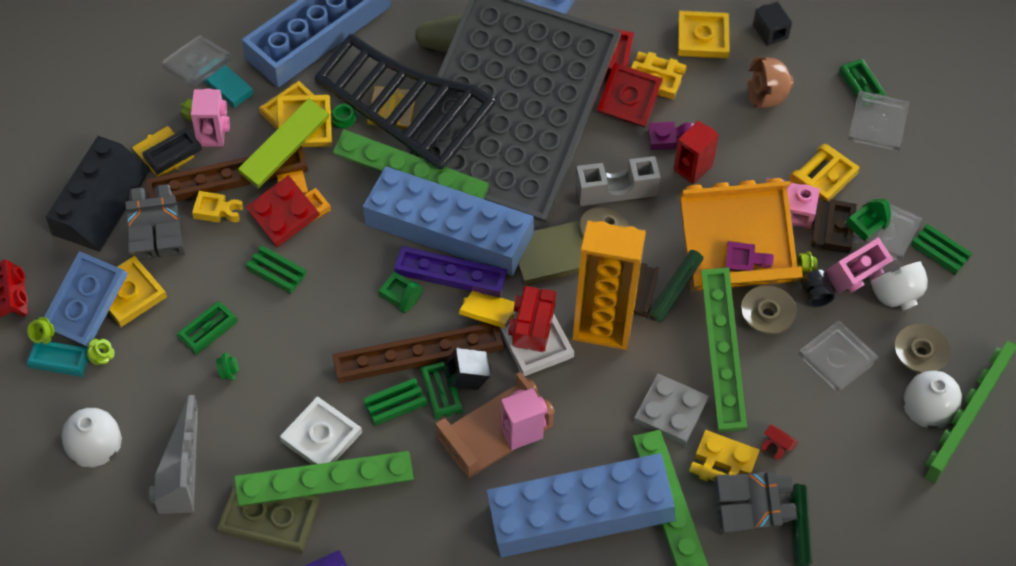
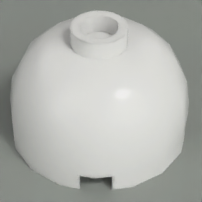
M920 261L900 267L897 271L892 273L890 271L870 281L873 292L881 303L889 307L901 306L902 311L917 306L916 300L924 295L928 285L926 271Z
M936 370L925 371L915 376L906 387L903 397L905 402L904 409L911 420L922 427L928 428L930 425L944 428L951 424L955 414L961 408L962 393L959 385L948 374Z
M85 408L72 414L63 425L61 434L66 455L82 467H96L110 461L109 457L115 451L116 453L118 452L122 440L117 422L108 412L99 408Z

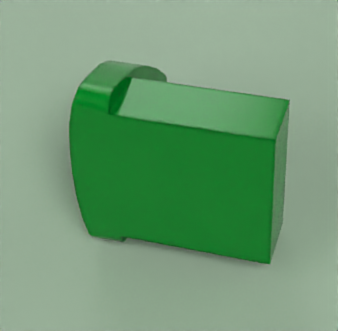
M882 198L870 200L859 211L850 216L846 224L865 242L881 229L885 230L889 227L891 220L889 201Z
M394 271L378 292L379 297L400 308L401 312L407 313L421 297L423 287Z

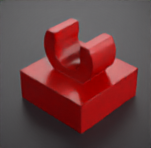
M770 424L764 434L771 439L764 441L762 449L767 451L770 445H777L778 452L774 458L779 460L784 456L785 449L793 451L799 442L776 425Z

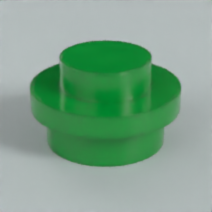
M339 104L331 112V122L337 128H350L356 122V112L350 105Z
M226 352L216 359V367L221 379L235 380L236 373L239 372V365L235 356L231 357Z

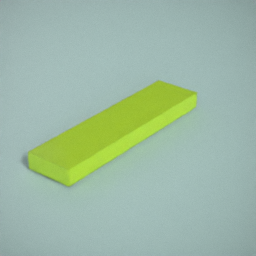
M308 98L238 168V173L259 189L329 118V113Z

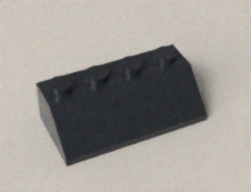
M97 136L46 215L51 234L100 252L126 210L125 202L129 201L130 189L141 186L150 171L149 167L123 144Z

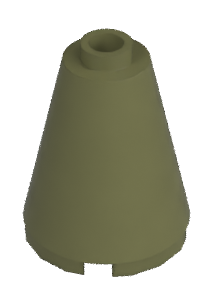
M463 14L421 22L420 26L416 28V41L419 42L421 47L447 54Z

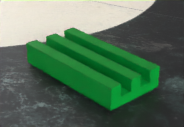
M863 59L840 66L839 73L863 109L868 107L870 103L875 105L879 100L881 102L886 101L887 94ZM855 67H858L863 76L859 74ZM867 82H868V84L870 85V87L872 88V90L874 91V93H875L874 95H873V93L871 92V90L869 89V87L867 86Z
M929 224L925 225L923 231L921 230L911 243L912 247L955 275L972 255V252ZM922 240L925 241L926 243L930 244L931 246H933V247L936 248V249H933V248L930 247L929 245L925 244L924 242H922ZM944 255L948 256L949 258L957 262V264L948 259L947 257H945Z
M261 245L258 249L259 252L254 253L252 256V261H248L245 264L246 269L292 294L307 275L306 269ZM258 263L269 268L275 274L287 278L288 280L292 281V283L290 284L287 281L279 278L278 276L270 273L269 271L261 268L260 266H258Z
M217 301L177 333V338L181 342L183 341L188 349L190 348L196 356L238 323L237 316L223 303ZM220 311H222V313H221L219 316H217V317H216L215 319H213L212 321H209V320H210L212 317H214L217 313H219ZM202 326V329L198 331L195 335H193L191 338L188 337Z
M444 362L420 367L435 420L441 419L442 415L449 417L455 412L457 414L463 413L457 389L454 387H449L454 405L449 406L438 371L443 369L446 377ZM428 372L433 373L443 408L438 406Z
M416 378L363 398V403L374 426H377L426 406L427 399L423 396ZM413 397H417V399H415V400H413V401H410V402H408V403H405V404H403V405H400V406H398V407H395V406L401 404V402H403V401H406V400L411 399V398H413ZM389 407H395L391 410L376 415V412H379Z

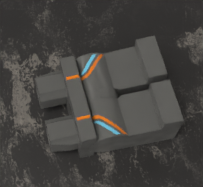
M168 184L156 186V198L146 199L144 188L130 189L129 201L125 203L129 235L128 247L131 257L135 256L138 260L157 258L154 230H156L157 250L160 258L185 254L178 204Z
M776 471L717 475L713 478L716 504L744 501L747 503L717 507L720 534L778 527L785 522L797 519L795 504H780L779 493L793 491L792 477L789 475H776Z

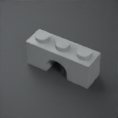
M651 156L629 159L627 168L614 174L606 173L603 163L577 166L575 187L580 206L658 196L661 177L656 158Z

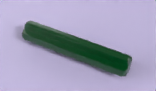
M689 251L650 309L649 316L655 321L662 322L704 260V257L698 251Z
M796 483L793 485V491L790 492L791 503L795 504L797 519L792 520L794 563L796 566H809L812 564L808 488L805 484Z

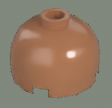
M756 57L753 59L748 71H753L752 79L747 80L751 104L758 105L756 107L758 109L778 106L785 101L790 90L793 88L794 81L792 75H790L784 63L778 59L769 57Z

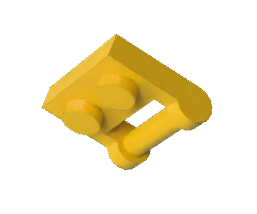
M822 144L817 149V153L800 170H795L790 174L789 179L791 183L820 188L819 197L824 201H830L859 173L860 167L831 146ZM823 161H830L812 179L808 177Z

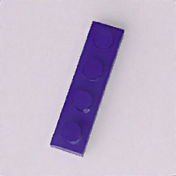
M404 246L401 247L394 267V271L402 276L475 291L499 298L501 297L507 277V269Z

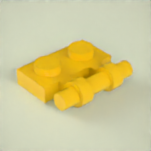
M638 52L636 61L633 62L631 68L663 78L658 95L674 100L682 81V75H685L687 65L678 63L676 59L670 58V60L657 57L652 52H648V54Z
M705 430L695 459L705 463L702 465L693 461L689 472L700 476L699 479L708 482V479L713 481V478L717 475H726V473L713 469L714 466L730 471L729 475L750 474L753 471L760 449Z

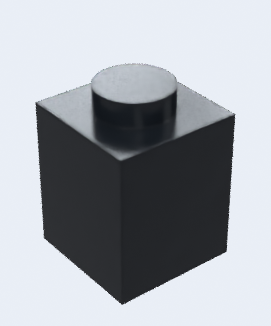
M777 1L771 4H764L756 9L753 26L766 46L789 39L792 21Z
M456 348L444 361L448 387L478 390L489 379L491 374V366L488 363L487 353L484 351Z

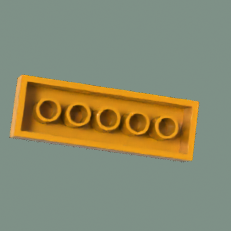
M587 220L581 247L572 340L627 350L635 308L646 234L645 230H639L631 226L611 225L603 221L594 222Z

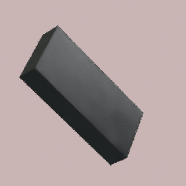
M185 128L142 152V155L153 171L159 175L201 151L202 147L190 130Z

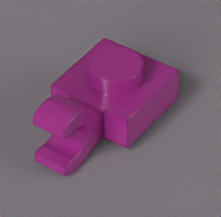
M675 122L649 123L648 131L651 150L677 149L678 139L694 123H684L675 128Z
M728 241L724 268L729 267V271L737 272L753 271V265L760 268H771L774 255L755 253V244Z

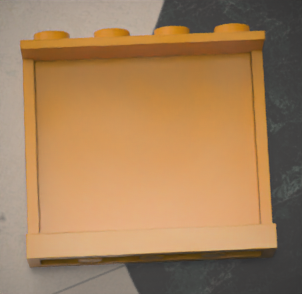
M772 178L766 180V183L756 184L754 180L740 182L737 186H729V183L723 182L713 184L712 188H702V185H690L681 192L679 201L686 256L690 250H695L704 257V260L689 281L690 291L703 290L701 270L725 267L728 241L755 244V253L774 255L771 268H760L753 265V271H729L731 288L798 282L803 277L802 266L797 267L788 188L791 186V181L782 182L781 178Z

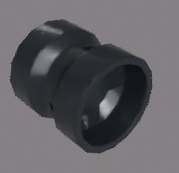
M824 270L808 272L801 278L803 289L808 292L807 300L811 307H822L835 299L832 287L828 286V275Z

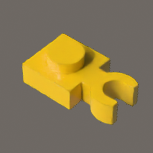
M199 191L192 211L193 219L220 223L222 216L231 222H239V213L232 211L236 209L243 210L242 201L236 199L226 202V197L222 194Z

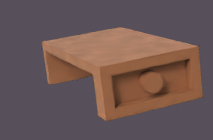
M521 371L516 374L515 386L450 425L447 419L444 418L436 423L437 439L468 479L514 451L510 449L500 428L501 399L509 397L518 390L526 391L534 388L537 396L541 397L538 394L535 383L530 378L526 379ZM544 399L548 410L545 413L547 425L544 427V431L553 426L555 410L549 400Z

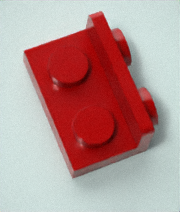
M7 259L0 261V317L11 312L24 317L28 315L25 273L21 267Z

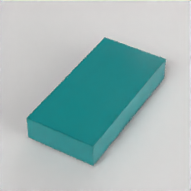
M220 60L200 73L201 80L213 90H221L222 98L233 108L254 94L253 88Z
M42 342L34 343L27 360V366L32 369L83 377L89 360L87 357L88 348L56 342H49L48 344Z

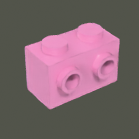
M194 89L191 118L196 139L201 146L224 147L225 132L230 131L227 101L222 100L221 90Z
M791 183V186L788 188V197L793 226L812 228L820 188Z
M878 237L825 271L838 294L847 289L852 293L865 285L862 281L863 279L868 277L871 281L885 273L882 268L894 260Z
M534 388L526 391L518 390L509 397L501 399L500 428L511 450L543 439L544 427L547 425L545 413L548 410L543 397H538Z

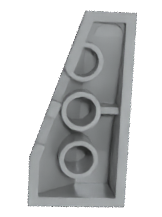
M188 395L155 474V485L150 486V503H155L158 514L194 513L198 407L195 395Z

